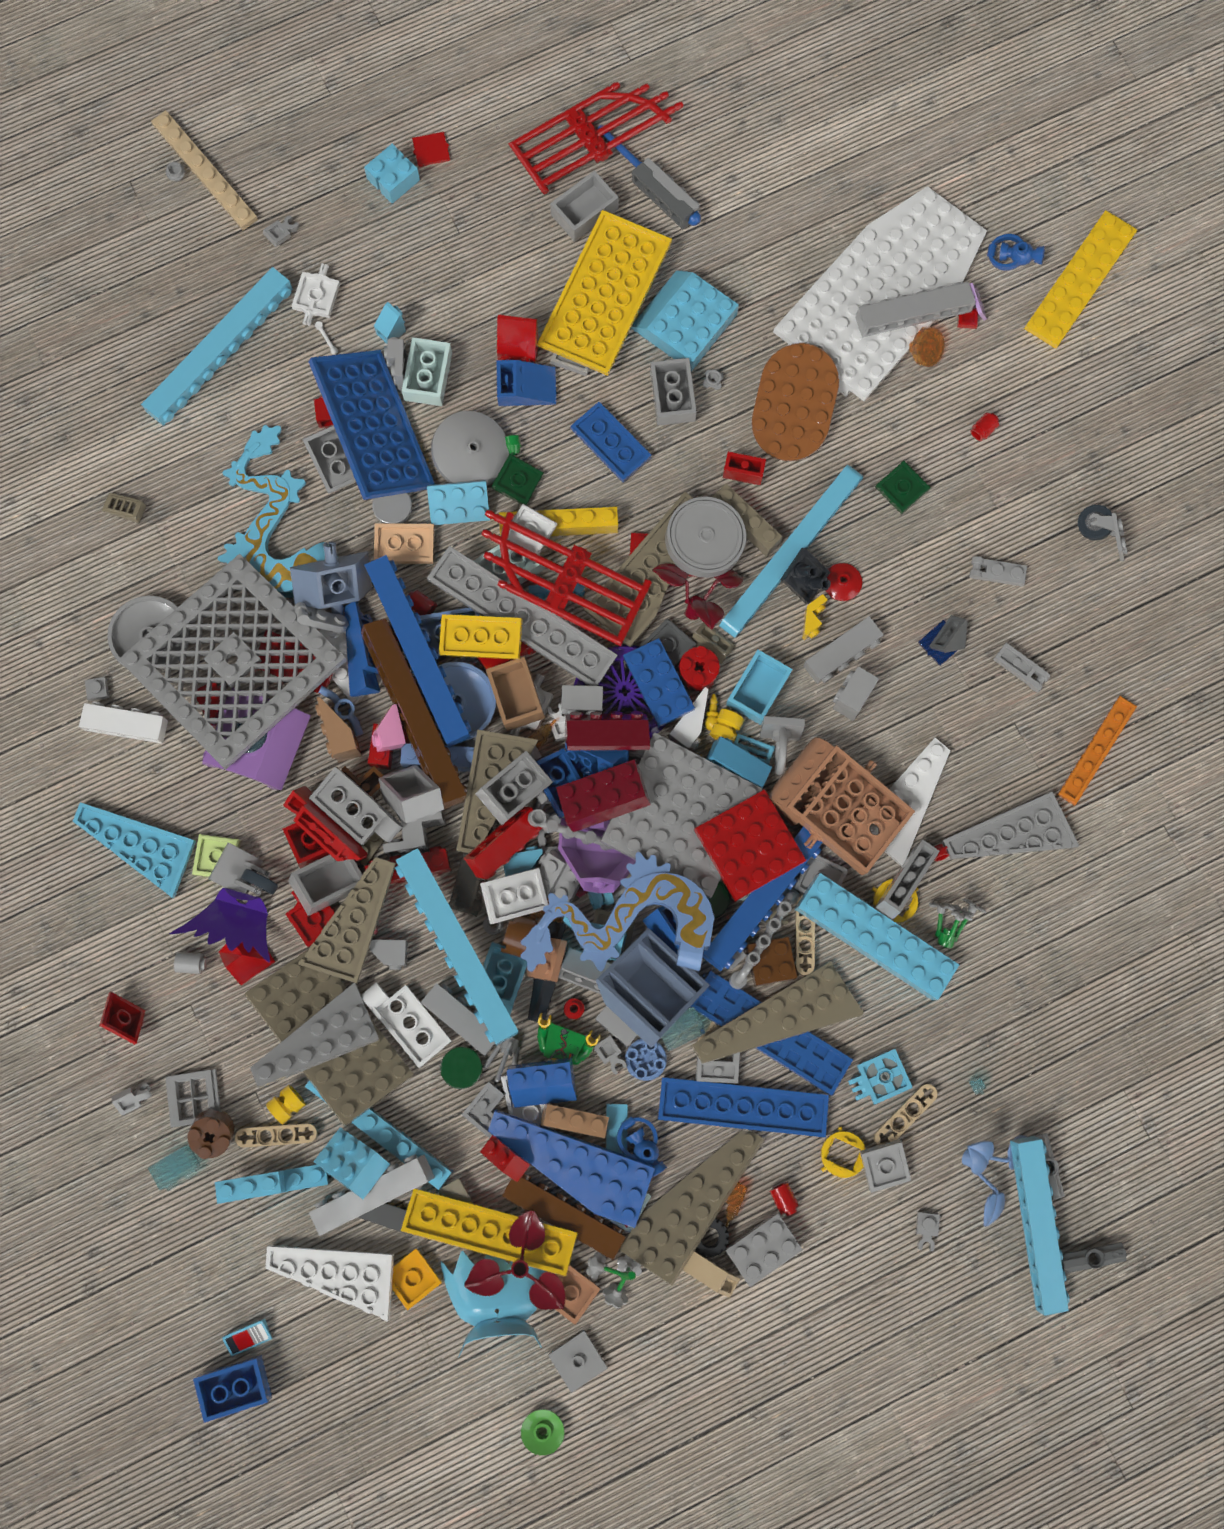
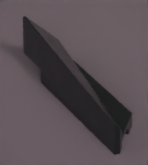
M552 921L548 926L550 938L562 940L566 924ZM566 946V948H565V952H564V956H563L562 963H563V961H564V958H565V955H566V952H567V949H568L567 946ZM534 978L528 1013L529 1020L538 1022L540 1013H542V1019L545 1020L557 982Z

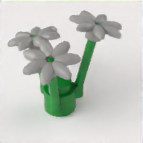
M966 898L963 901L970 904L968 909L966 907L961 909L957 904L930 902L928 904L929 907H937V913H939L937 931L935 933V936L939 937L937 943L946 948H953L968 920L972 921L976 910L978 909L985 914L987 913L986 910ZM945 909H949L952 911L951 915L955 916L956 920L951 929L945 927L942 930L943 914H945Z

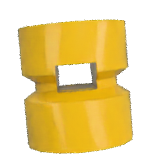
M721 709L717 717L718 724L713 725L709 735L715 740L720 737L728 738L734 744L737 737L736 731L740 730L744 718L733 711Z
M290 1084L279 1092V1097L274 1096L266 1103L267 1109L282 1125L292 1118L293 1112L297 1113L306 1106L303 1098Z

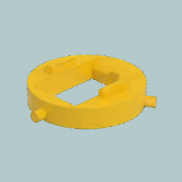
M893 879L885 881L878 888H872V891L875 892L873 897L874 909ZM917 887L910 897L912 900L903 917L897 915L892 921L897 924L902 923L915 914L918 907Z
M838 1127V1132L828 1136L822 1144L820 1156L824 1167L821 1170L822 1172L827 1170L837 1177L849 1178L858 1174L863 1168L860 1152L852 1171L826 1160L830 1146H832L836 1138L860 1149V1151L866 1148L858 1136L850 1132H844L842 1127Z

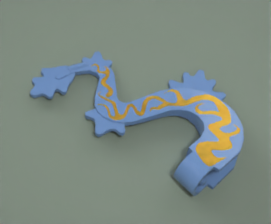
M637 852L635 855L636 863H629L626 866L631 877L620 881L626 890L619 898L603 928L595 929L578 907L567 902V895L558 898L553 893H550L548 895L549 905L543 907L545 914L542 919L521 940V944L527 947L521 954V958L527 961V969L530 972H533L538 964H545V953L553 951L548 926L557 917L564 916L568 918L577 941L584 949L580 960H591L598 971L602 972L609 958H619V952L614 946L619 943L638 913L645 907L656 904L669 909L676 920L675 945H679L676 965L700 971L703 950H708L711 942L714 922L711 904L703 890L694 882L678 874H671L670 863L658 867L655 855H651L647 860L640 852Z

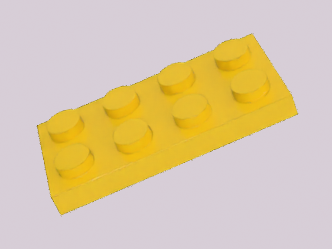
M442 614L439 655L520 659L523 619Z

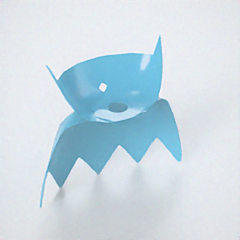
M461 1251L453 1274L441 1261L444 1282L457 1314L462 1320L475 1326L466 1336L459 1357L464 1345L471 1341L504 1335L533 1336L542 1348L535 1330L526 1322L537 1309L529 1297V1290L535 1284L534 1281L526 1276L516 1278L513 1274L502 1275L501 1277L504 1281L503 1289L493 1296H481L469 1291L464 1286L474 1266L464 1251ZM489 1255L484 1257V1259H491L497 1262L500 1268L499 1272L510 1270L513 1263L510 1262L508 1264L504 1259ZM529 1267L528 1271L529 1274L538 1280L541 1274L546 1272L533 1267ZM495 1309L500 1310L498 1314L494 1312Z

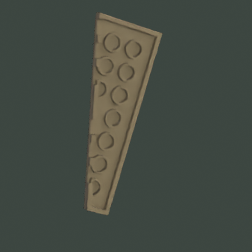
M830 961L692 1044V1048L701 1063L704 1064L860 1017L864 1012Z

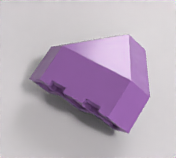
M561 818L560 824L568 826L565 818ZM607 820L580 831H593L597 836L602 837L610 821ZM562 833L559 834L558 849L584 891L614 893L620 886V881L630 874L626 868L627 864L636 863V860L617 850H603L598 844L591 843L585 845L581 839L575 837L566 839Z

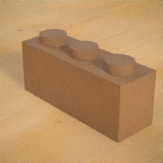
M544 1104L540 1125L605 1138L609 1117Z

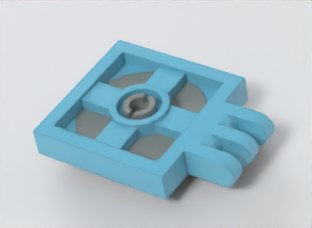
M896 1049L856 1065L860 1076L848 1081L849 1085L858 1082V1086L852 1088L853 1093L859 1090L862 1091V1094L855 1096L856 1100L870 1095L874 1105L913 1088Z

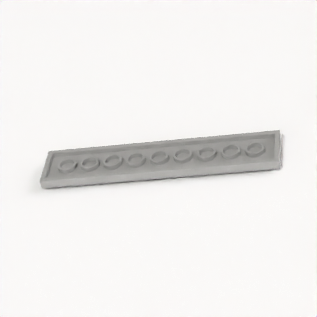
M451 546L448 547L427 577L429 582L481 616L522 618L521 642L589 686H598L617 658V654L557 615L508 592L506 589L500 588L497 585L499 580H501L500 578Z

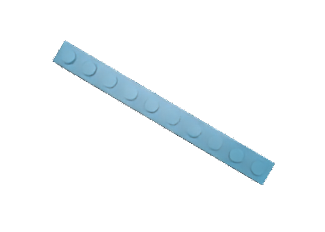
M272 267L141 404L145 411L162 426L170 422L174 414L187 404L188 399L192 395L197 394L201 386L213 377L214 372L226 363L227 358L232 353L238 351L243 341L251 337L253 331L265 322L266 317L271 312L276 311L280 302L290 296L293 290L290 281Z
M417 848L396 859L398 866L395 867V870L400 878L404 877L408 884L404 886L410 896L414 895L418 901L414 904L419 914H425L427 918L424 921L429 932L434 931L437 936L434 939L440 951L444 949L447 955L444 959L450 969L454 967L457 973L454 976L459 987H465L467 993L464 996L469 1005L474 1004L477 1012L474 1014L480 1024H485L487 1031L484 1033L489 1042L492 1043L494 1041L497 1046L518 1034V1029L419 849Z

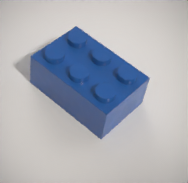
M262 1355L200 1374L193 1379L204 1423L268 1403L272 1399Z

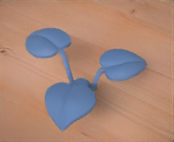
M1019 1135L1014 1139L1025 1138L1027 1136ZM980 1141L967 1146L968 1149L962 1156V1164L970 1167L972 1173L978 1175L993 1191V1194L988 1196L984 1208L983 1226L986 1227L996 1221L1003 1212L1005 1195L1002 1192L998 1193V1189L981 1173L986 1169L989 1160L1009 1162V1168L1014 1170L1011 1145L1008 1148V1157L1000 1158L993 1156L994 1145L992 1142Z

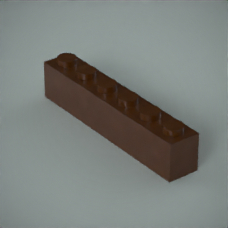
M526 1173L522 1175L518 1182L511 1178L502 1197L527 1211H534L537 1217L555 1227L577 1232V1240L614 1260L626 1238V1235L622 1234L623 1229L614 1224L611 1227L606 1225L604 1218L597 1214L593 1216L587 1214V1209L578 1203H575L573 1206L567 1202L568 1198L557 1192L554 1195L549 1192L550 1187L541 1182H538V1184L530 1181L532 1177Z

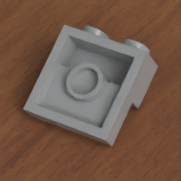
M391 337L388 339V346H384V358H386L387 366H390L391 375L394 377V385H397L399 392H402L408 355L404 340Z
M556 851L548 852V854L545 853L539 861V864H541L539 870L546 898H548L550 893H553L558 898L567 895V902L571 903L580 887V883L561 854Z

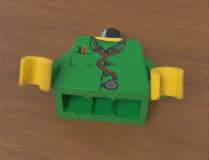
M540 1013L537 1040L539 1050L544 1053V1057L551 1060L572 1058V1064L579 1065L590 1056L601 1035L594 1039L591 1036L593 1031H590L587 1036L550 1023L552 1019L550 1014L548 1020H543L542 1013Z

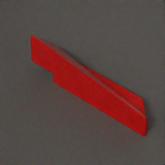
M302 786L291 792L283 806L296 814L293 821L336 861L353 859L357 861L368 855L349 833L309 798L313 793L307 786Z

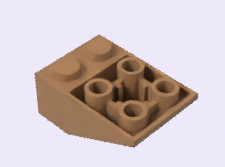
M317 697L318 704L315 707L318 716L323 721L320 724L323 735L329 741L326 743L328 753L338 763L361 757L362 754L357 737L351 728L320 697Z

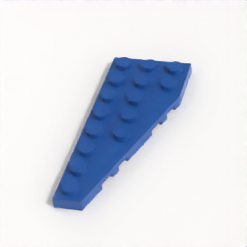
M494 1111L488 1132L594 1214L633 1228L636 1227L655 1169L654 1165L502 1111Z

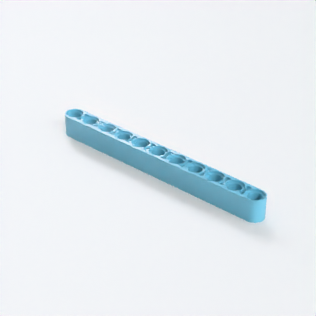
M846 465L725 616L719 627L734 638L740 634L779 585L781 577L800 549H807L858 486L864 477L861 473L850 465Z

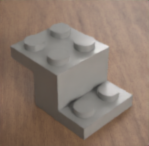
M442 811L437 812L435 815L419 818L416 822L405 823L400 818L401 825L403 826V841L393 839L390 843L383 844L384 853L390 858L396 855L404 856L417 848L422 853L429 852L426 828L446 825Z

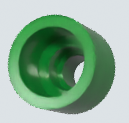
M511 435L505 437L509 454L518 455L521 448L520 436Z

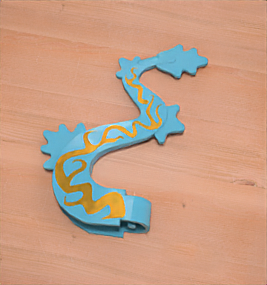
M264 425L261 433L252 431L251 437L245 445L244 452L237 462L232 461V467L224 470L222 474L230 478V486L237 484L244 490L268 494L269 501L250 524L245 535L239 532L235 534L236 544L227 543L224 545L227 552L218 556V561L228 564L238 554H241L283 597L293 598L290 567L325 560L323 544L326 542L318 543L309 550L303 548L293 556L283 560L273 559L270 556L268 550L270 537L287 511L290 502H300L298 492L305 486L306 482L304 479L292 478L289 470H286L281 477L276 475L247 476L246 468L250 459L270 455L273 452L271 446L280 444L278 436L282 428L279 425L273 428Z

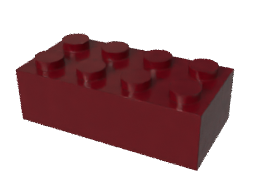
M635 760L556 787L566 824L572 832L651 805L640 768Z

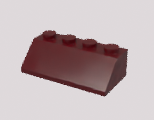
M618 711L611 712V714H603L602 712H591L590 715L582 714L581 712L565 714L567 750H650L647 715L639 711L631 712V714H623Z

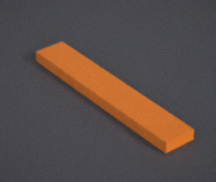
M1122 696L1116 699L1058 792V796L1074 806L1077 804L1137 708L1135 704Z

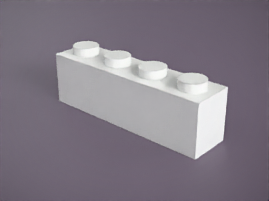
M92 702L91 704L84 703L79 727L84 731L163 744L168 720L159 712L151 711L150 714L143 713V710L131 708L128 711L123 710V707L118 705H111L110 708L104 707L102 703Z

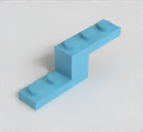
M318 1165L218 1181L215 1182L217 1204L329 1185L328 1173Z

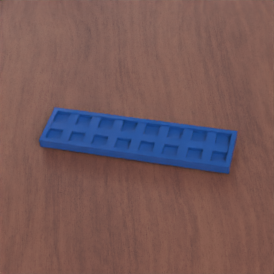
M710 971L705 979L710 986L690 1008L722 1027L762 1002L741 989H734L727 980ZM810 1032L755 1048L830 1096L834 1094L853 1061L852 1058Z

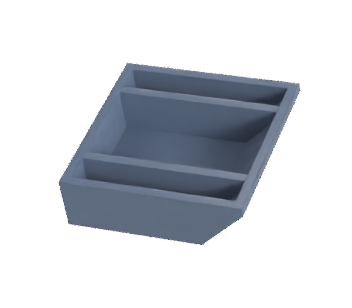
M648 928L597 978L596 983L605 1005L652 1048L710 985L693 969L677 966L678 955Z

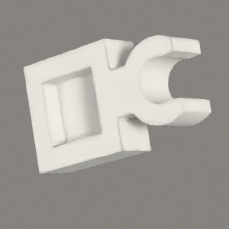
M560 703L558 704L559 711L557 713L552 712L551 707H548L550 717L554 718L549 723L556 741L565 739V716H562Z

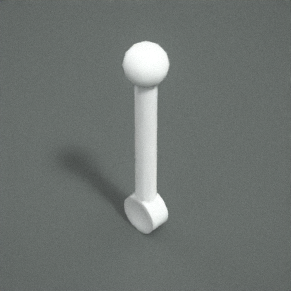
M317 321L315 323L316 329L322 333L331 348L330 352L336 355L338 349L333 346L325 333L322 322Z

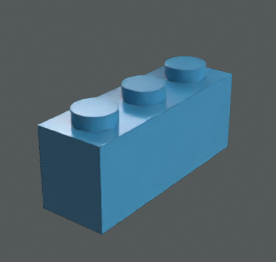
M723 737L713 742L706 757L708 761L760 788H763L772 769L763 759L754 757L748 750L739 748L730 739Z

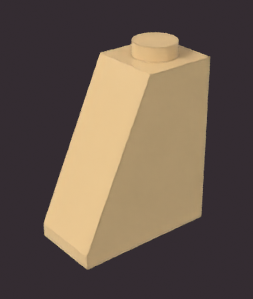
M694 1251L683 1268V1271L715 1292L729 1298L740 1281V1278L697 1251Z

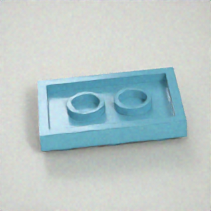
M486 480L427 485L431 524L442 525L490 520L485 516L486 510H489Z

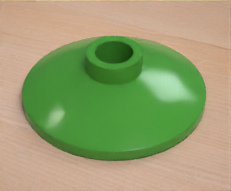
M546 1409L536 1410L530 1413L523 1421L521 1439L524 1446L533 1454L540 1456L549 1455L555 1452L562 1444L564 1426L559 1416L554 1412ZM545 1427L547 1433L544 1435L540 1434L539 1428Z

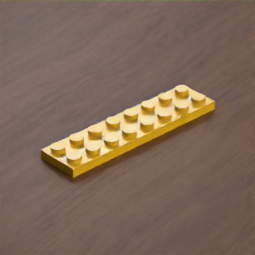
M1105 210L1024 329L1057 349L1127 247L1137 229Z
M413 1189L402 1224V1232L511 1262L520 1259L522 1247L512 1246L509 1240L510 1228L518 1216ZM542 1223L545 1229V1240L536 1250L525 1248L524 1260L528 1263L529 1267L567 1276L578 1233Z

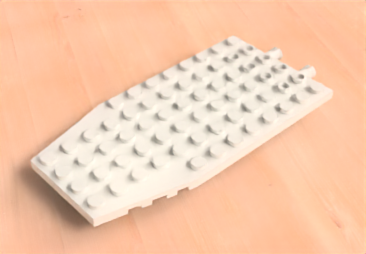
M927 186L868 224L774 328L773 333L787 342L788 345L804 343L814 345L825 351L833 360L838 371V391L845 397L852 392L865 401L934 321L862 337L855 318L858 308L864 304L879 303L884 299H897L902 295L910 296L919 291L927 292L937 287L944 288L957 282L963 283L987 230Z

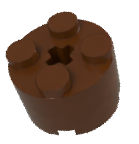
M523 915L514 918V921L510 920L503 944H506V948H501V952L521 957V954L527 949L526 946L521 944V940L538 924L535 923L536 919Z
M208 1109L201 1112L194 1120L187 1134L190 1148L202 1159L215 1158L222 1155L228 1149L233 1138L234 1123L231 1117L223 1111Z

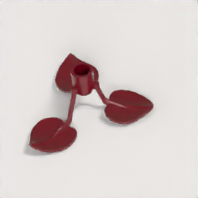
M673 563L660 564L652 570L669 585L682 586L685 584L686 599L684 603L687 604L684 615L691 620L700 618L711 630L723 619L724 610L714 602H706L707 598L718 583H721L726 588H736L742 584L744 579L738 572L730 569L726 573L714 577L716 580L703 599L699 596L689 598L688 573Z
M528 1211L514 1221L509 1231L511 1245L522 1247L520 1259L512 1263L510 1270L499 1272L500 1268L497 1262L491 1259H482L472 1267L464 1286L477 1295L493 1296L504 1287L502 1275L513 1274L516 1278L526 1276L535 1282L529 1290V1297L534 1306L543 1310L563 1309L565 1307L566 1295L559 1277L554 1273L544 1272L538 1280L528 1273L529 1266L524 1260L525 1248L536 1250L545 1240L543 1224L534 1211Z

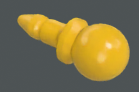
M716 694L711 696L709 712H706L707 718L704 721L705 728L709 731L712 730L714 724H718L717 717L719 713L717 712L718 700Z

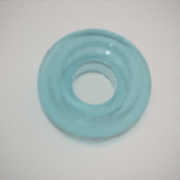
M973 1075L972 1079L968 1081L975 1095L985 1094L983 1089H986L982 1078H977Z

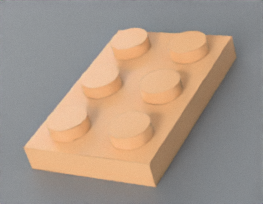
M375 523L374 560L387 555L388 560H393L395 564H434V524Z

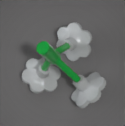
M597 1251L588 1260L587 1275L591 1276L592 1279H597L600 1274L607 1271L620 1276L621 1281L618 1286L612 1283L609 1287L604 1288L602 1292L605 1296V1303L619 1309L628 1302L626 1289L623 1286L626 1280H634L636 1276H640L642 1272L641 1265L625 1255L618 1258V1268L615 1270L605 1264V1256Z

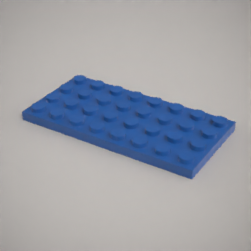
M381 350L311 357L309 360L310 367L363 500L427 490V485H434L435 483Z

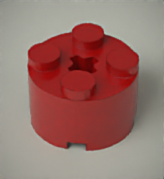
M703 646L695 647L685 652L679 664V678L686 688L696 691H703L705 687L707 689L711 688L717 680L720 669L717 656ZM696 667H698V668L701 667V668H703V669H702V672H701L700 670L695 671V668H696Z

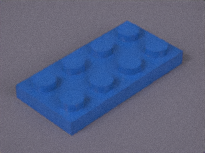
M597 402L570 426V429L623 483L652 458V455L600 402Z
M659 638L623 655L658 728L695 710Z

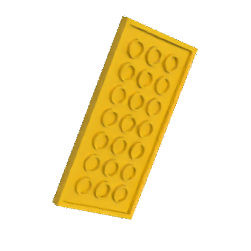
M602 210L537 343L538 346L608 376L667 254L672 239Z

